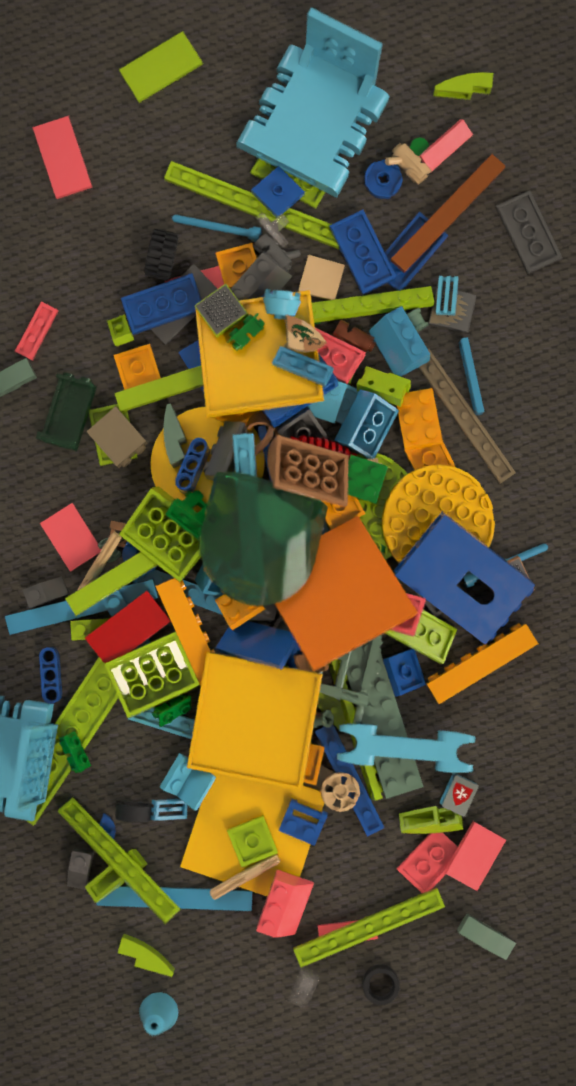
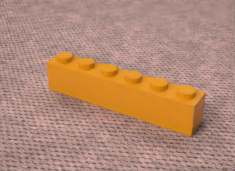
M171 578L155 587L201 687L207 652L215 653L214 649L210 650L208 647L209 637L206 631L202 633L199 627L202 625L199 615H194L191 609L194 607L190 596L187 598L185 596L184 590H186V586L183 580L179 582L177 579Z
M517 623L509 628L511 632L506 635L500 633L495 636L493 643L489 645L487 643L482 644L477 648L478 652L473 655L468 653L460 658V663L455 665L453 662L444 668L445 672L438 675V673H435L428 677L429 681L426 685L438 704L444 702L536 646L538 642L527 624L521 625Z

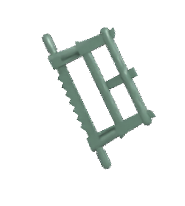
M383 634L377 636L372 641L360 693L342 689L351 651L337 658L341 662L335 687L321 683L320 693L335 697L339 701L341 698L358 705L354 717V722L357 724L362 721L364 707H367L368 691L373 686L371 684L374 680L372 675L376 672L374 668L378 665L376 660L379 658L378 653L381 651L380 646L383 644L381 640Z

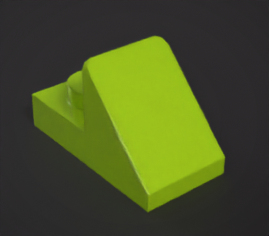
M125 314L107 321L115 346H120L134 340Z

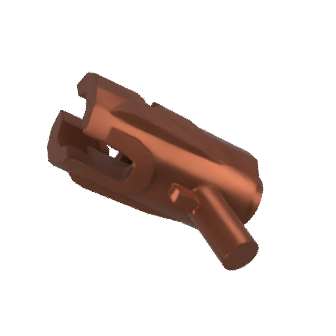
M340 320L332 336L366 353L367 351L371 353L376 344L373 341L375 337L356 327L348 333L349 323Z

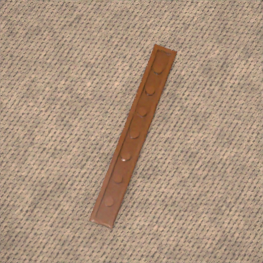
M491 154L390 261L405 273L494 181L506 166Z

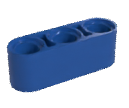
M203 438L192 440L177 474L175 483L183 494L195 490L210 454V448ZM198 446H205L203 451L196 452ZM191 463H197L195 469H188ZM183 481H190L187 487H181Z
M47 647L41 650L39 655L43 700L46 703L52 704L62 698L60 655L57 649ZM49 650L54 654L52 661H48L45 657L46 652ZM49 670L55 672V678L52 681L47 678ZM51 689L57 693V697L54 700L48 696V692Z

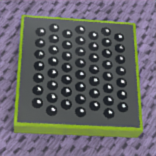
M224 284L195 305L196 310L217 338L249 316L227 284Z

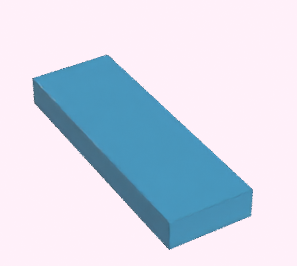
M280 346L272 361L273 366L326 387L334 371V368L282 346Z

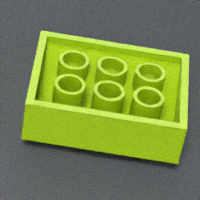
M159 486L153 487L119 535L181 582L208 547L166 515L175 499Z
M176 632L104 664L129 719L200 686Z

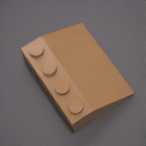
M280 435L275 437L268 446L267 465L273 487L340 506H347L349 455Z

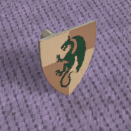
M290 315L285 316L287 332L285 348L312 352L320 349L327 343L321 334L305 321Z

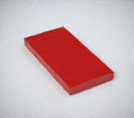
M146 590L88 634L85 639L105 664L130 653L171 622V620L148 590Z

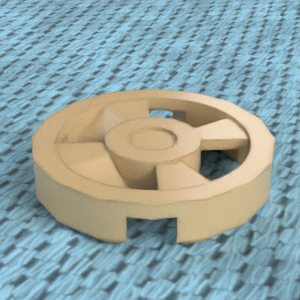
M336 772L329 775L321 787V797L325 805L338 812L348 811L355 806L360 796V788L356 779L344 772ZM341 776L347 777L344 784H341ZM327 784L333 787L332 792L325 791ZM349 792H355L354 799L348 796ZM336 799L341 800V807L333 806Z

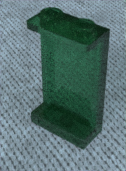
M64 372L63 375L57 373L56 378L59 381L43 432L38 431L35 439L77 452L97 386L92 384V380L86 377L77 379L74 378L75 375Z

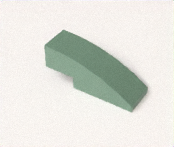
M27 358L0 372V397L37 378Z
M170 403L166 406L164 416V442L170 464L175 468L182 465L185 458L181 445L187 443V439Z
M468 913L457 929L464 937L507 960L516 945V942Z

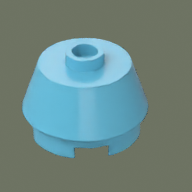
M265 289L263 301L266 313L275 314L274 318L286 319V315L295 316L301 304L300 293L295 292V296H292L293 292L273 290V294H270V290Z

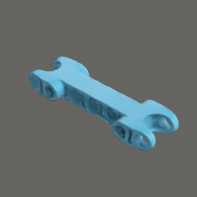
M354 723L341 724L339 726V731L355 736L357 743L352 751L337 753V760L358 765H374L375 756L436 761L435 770L441 772L460 773L473 771V765L459 761L456 752L462 744L475 743V736L455 731L438 730V738L433 740L376 735L377 725Z

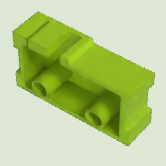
M368 366L364 369L363 377L359 378L357 382L358 392L361 389L375 393L386 402L399 407L403 403L404 395L411 388V380L392 373L387 374Z

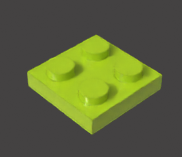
M264 815L227 829L241 867L278 853Z

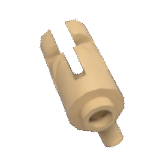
M398 144L392 150L394 153L392 157L385 159L386 165L398 164L407 176L417 184L424 181L428 177L427 174L432 171L426 163H420L422 159L406 144Z

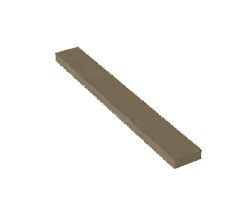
M428 349L430 361L418 368L496 480L501 484L516 472L431 350Z

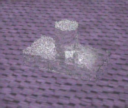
M260 213L256 217L280 247L283 248L289 243L279 232L289 223L283 214H280L273 222L264 213Z

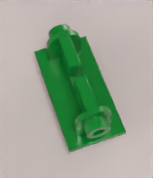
M258 313L254 316L250 314L242 321L244 324L242 328L238 329L236 327L228 335L230 339L227 343L232 341V347L236 351L242 350L251 340L246 335L248 332L252 337H255L264 329V321L256 319L259 315Z
M182 694L168 701L171 705L170 707L164 703L154 708L152 715L155 719L159 718V727L171 723L177 717L191 710V696L187 697L186 694Z
M76 731L59 738V744L64 754H71L67 760L75 774L91 766Z

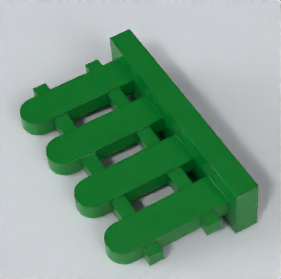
M197 490L194 492L188 491L183 501L176 498L166 515L228 563L235 552L241 547L239 545L241 543L240 527L238 528L233 524V516L230 514L223 516L217 512L219 506L214 502L206 504L202 501L204 498L203 493ZM197 505L202 508L198 513L193 510ZM212 517L217 520V522L214 524L208 521ZM227 529L233 532L230 536L224 533Z

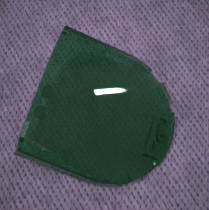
M217 472L213 478L199 536V554L202 556L207 576L212 582H215L222 593L243 604L267 606L288 599L301 589L313 570L328 506L321 500L275 488L272 482L245 473Z

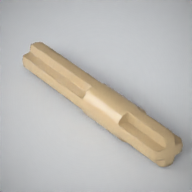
M113 532L109 536L78 590L99 577L121 540V536L117 532Z
M274 854L264 858L210 890L211 897L216 900L280 862L278 855Z

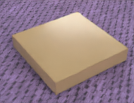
M308 255L298 292L310 290L311 296L325 300H335L345 265Z

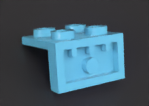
M179 753L161 783L160 788L176 795L193 810H197L215 781L216 776L209 772L187 768L188 757Z

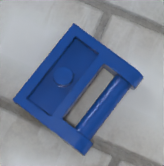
M292 798L279 831L315 846L328 813L307 807ZM293 810L318 819L317 824L292 814Z

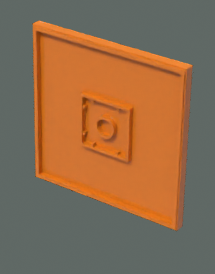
M358 516L264 565L265 589L313 671L418 615L417 610Z

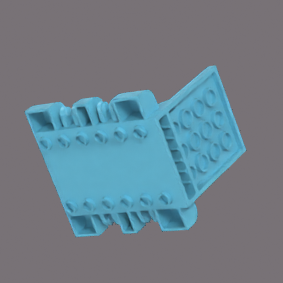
M311 8L307 15V34L304 50L295 45H289L277 67V73H279L277 79L286 84V88L274 83L271 88L267 87L259 100V105H261L259 110L270 117L269 120L258 115L255 116L254 121L249 120L236 143L237 147L275 167L279 166L283 171L337 198L349 176V171L346 169L349 162L338 156L339 153L347 157H353L355 153L360 155L366 144V137L364 135L367 131L364 127L357 124L356 121L366 125H370L372 121L377 123L389 100V95L384 90L375 86L382 43Z
M0 695V812H3L5 809V817L34 821L37 805L46 801L58 724L51 723L54 704L25 700L23 706L21 703H16L13 717H10V702H4L5 696Z

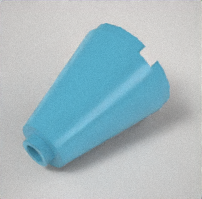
M157 992L150 994L143 1000L139 1015L145 1030L151 1035H158L169 1030L175 1024L178 1018V1007L171 996L166 993Z

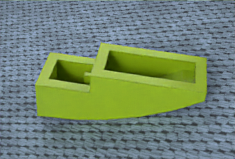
M470 73L448 79L435 86L433 96L470 100L472 93L490 94L493 73Z
M437 806L399 813L402 833L428 834L463 830L462 816L446 808L438 809Z
M131 849L127 853L142 869L147 865L136 849ZM109 866L87 884L85 888L95 903H97L125 882Z
M127 934L123 935L118 950L119 954L137 958L135 962L136 967L170 977L173 976L175 968L157 950L135 937Z

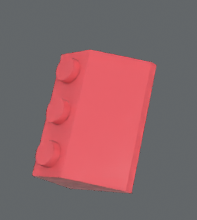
M277 870L258 921L257 932L274 938L295 935L314 882Z

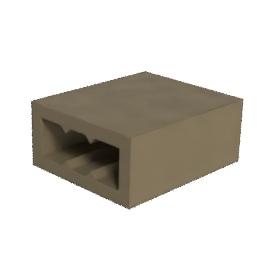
M116 406L86 431L118 468L121 466L124 468L130 464L131 458L135 454L140 455L148 444Z

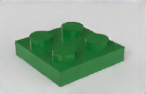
M351 455L348 462V495L377 503L388 466Z

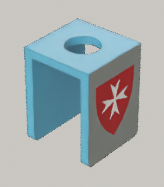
M452 773L441 797L440 804L446 809L465 816L479 785L456 773Z

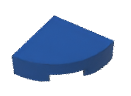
M104 813L99 825L114 839L116 834L115 824L111 817Z

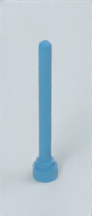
M180 215L172 216L173 222L246 236L252 242H256L262 232V228L255 226L246 229Z
M541 544L517 555L523 561L546 551L548 546L547 544ZM468 571L462 579L465 580L464 585L468 588L473 586L479 578Z

